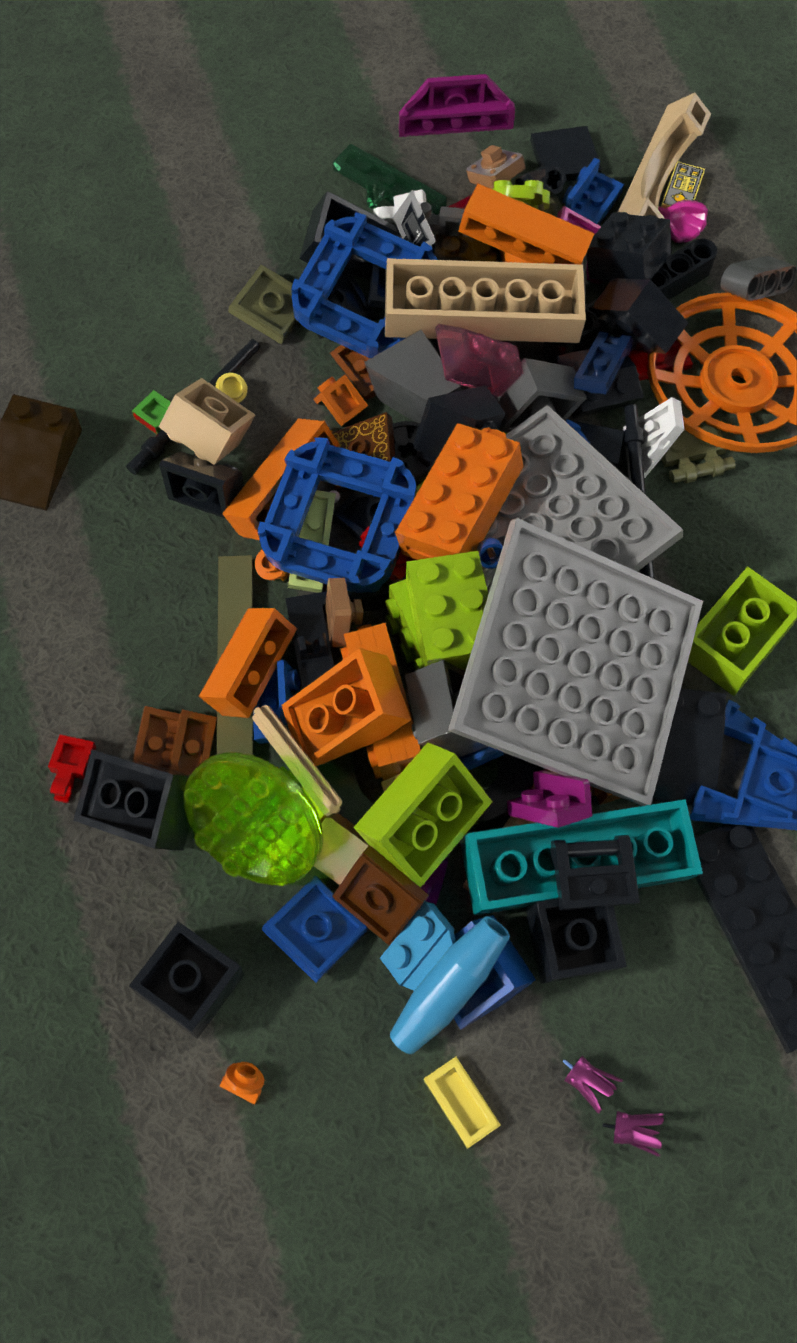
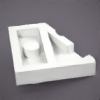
M673 397L639 417V427L643 429L644 444L641 447L645 478L685 430L681 401ZM625 446L629 480L631 481L628 447Z

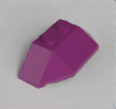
M487 74L427 78L399 111V137L513 129L515 104Z

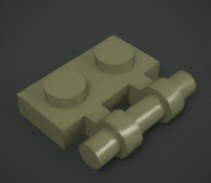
M708 424L698 426L707 432L723 438L721 431ZM685 430L661 458L664 467L677 465L679 468L669 472L672 483L684 481L687 484L695 482L698 477L707 475L717 477L723 475L725 471L735 469V460L732 456L727 458L718 456L725 454L727 449L702 441ZM703 458L705 459V463L694 465L690 462Z

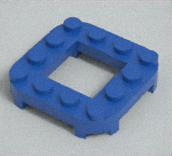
M355 212L354 217L341 218L335 222L331 219L325 225L322 240L299 280L294 279L291 288L292 305L295 319L306 329L361 355L372 358L406 338L385 337V318L380 319L376 323L327 300L352 254L386 269L387 258L438 259L433 253V248L424 241L419 247L367 223V215Z
M316 437L315 442L304 444L295 451L291 449L284 459L287 466L265 522L260 521L258 526L260 544L266 558L273 566L287 573L328 584V578H345L347 591L356 593L377 592L390 578L401 551L395 531L418 493L412 473L405 467L404 462L392 457L390 462L330 445L327 438ZM320 480L381 498L362 550H358L356 554L299 537Z

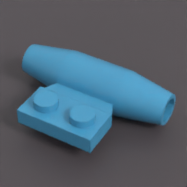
M424 902L383 953L380 959L398 984L414 991L390 1032L391 1040L400 1050L407 1054H414L449 1025L487 979L510 938L508 931L498 921L485 916L456 941L455 929L436 905Z

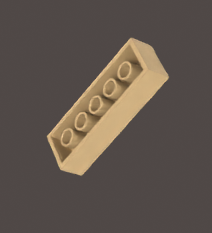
M387 258L385 337L407 338L422 330L429 339L580 342L586 321L583 265Z

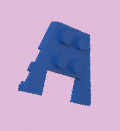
M728 700L725 711L724 734L752 745L736 798L701 785L689 815L690 819L693 821L797 830V746L786 738L780 740L765 729V723L756 717L752 720L739 711L740 706L737 703Z

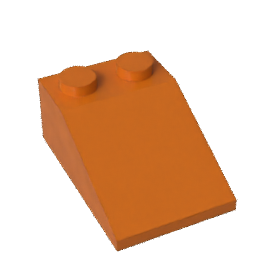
M358 648L281 705L291 735L315 766L382 740L412 720L388 656Z

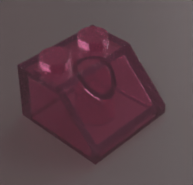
M438 324L435 327L445 380L470 388L486 385L492 395L500 396L523 373L517 346L460 327Z

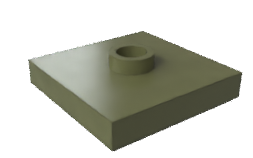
M261 264L230 304L228 312L282 345L298 323L293 313L291 292L293 283Z

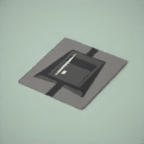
M412 190L393 216V219L402 239L419 247L424 241L432 247L436 239Z

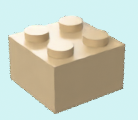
M200 378L175 394L159 428L165 431L171 440L184 444L194 451L199 459L207 460L215 465L238 447L255 414L203 378Z

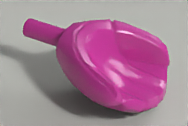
M681 200L666 209L658 206V211L665 219H670L671 240L675 243L692 241L700 235V232L706 226L708 209L701 202Z

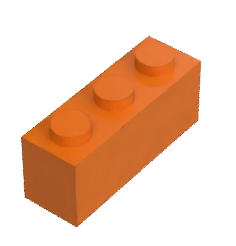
M248 608L199 697L222 716L249 718L277 667V661L281 660L297 628L275 608Z

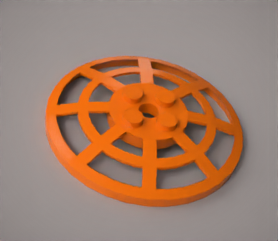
M728 292L696 297L678 306L676 309L685 319L697 313L722 309L723 326L705 329L692 337L683 330L677 338L682 347L675 358L673 373L656 369L657 353L652 351L651 354H648L647 374L651 389L658 403L662 404L668 400L658 381L675 385L681 401L693 413L687 419L683 416L685 431L716 447L736 452L764 453L775 452L796 445L797 435L777 442L760 443L756 434L773 431L787 422L797 426V360L783 345L794 332L797 334V313L785 305L768 298L748 301ZM735 309L760 313L784 325L773 337L756 329L736 326ZM724 337L725 346L716 349L711 354L707 353L699 345L709 339ZM737 337L751 339L763 344L764 347L757 351L750 347L738 345ZM689 353L703 365L700 376L682 374L684 361ZM775 353L786 364L791 375H777V371L770 361V358ZM732 376H740L746 383H738L732 379ZM685 387L701 388L709 401L699 408L689 397ZM794 387L793 400L789 408L772 400L777 388ZM719 409L736 414L739 426L721 422L711 416ZM765 409L778 417L769 423L753 426L750 414ZM705 422L725 432L742 434L745 442L719 437L698 426Z

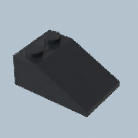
M327 191L312 211L299 259L306 263L310 261L324 236V227L331 219L335 222L341 218L354 217L355 212L367 215V223L402 238L397 226ZM352 254L347 263L352 275L370 279L371 262Z
M681 688L652 801L672 802L686 799L687 805L693 806L697 791L701 785L716 791L725 730V693Z
M91 750L73 821L154 849L183 851L202 779L168 768L98 750Z

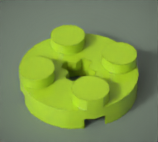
M508 180L494 181L493 189L499 193L522 201L536 209L541 204H543L544 209L550 207V192L543 189L542 181L528 180L525 181V185H512V182Z

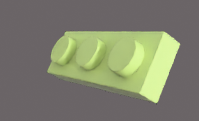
M316 490L299 534L300 538L329 546L336 493ZM290 573L288 588L320 593L323 589V583Z

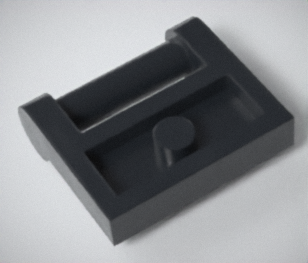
M616 835L614 840L566 843L564 839L551 841V857L555 867L560 911L640 903L632 844L629 835ZM616 855L618 858V865L570 869L569 858Z

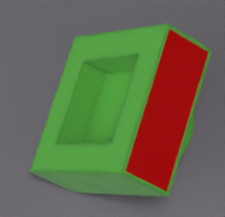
M153 390L132 410L133 417L157 435L162 430L159 428V425L171 402Z

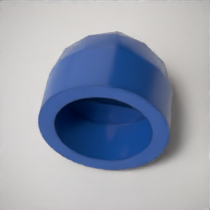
M489 537L478 544L477 551H479L481 564L485 568H497L503 548L502 542L498 539ZM493 547L496 555L490 558L487 549Z

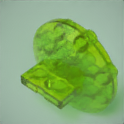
M220 753L204 760L192 772L186 782L184 807L189 824L195 834V843L200 849L207 851L222 865L223 870L230 876H241L250 881L266 885L284 886L303 878L319 859L323 846V831L313 803L297 784L299 781L291 770H287L283 765L278 768L261 758L244 753Z

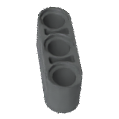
M771 256L732 263L722 275L721 289L748 301L786 293L796 281L797 267Z

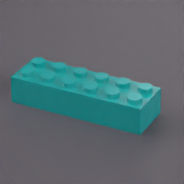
M686 799L595 813L590 818L559 828L541 823H531L467 833L460 840L473 915L523 908L538 901L558 898L555 867L551 857L552 840L564 839L566 843L614 840L616 835H629L638 888L685 881L703 874ZM616 855L569 858L570 869L618 865V858Z

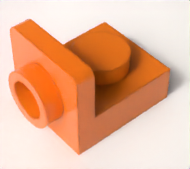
M346 374L337 381L332 376L318 387L321 393L313 399L316 404L322 401L340 426H343L368 407V404Z

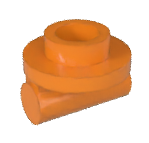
M263 549L257 554L255 569L260 577L269 581L279 578L284 581L289 577L290 573L279 570L268 561Z
M238 1062L231 1064L227 1068L220 1087L255 1105L262 1092L261 1089L265 1079L262 1072L254 1064Z

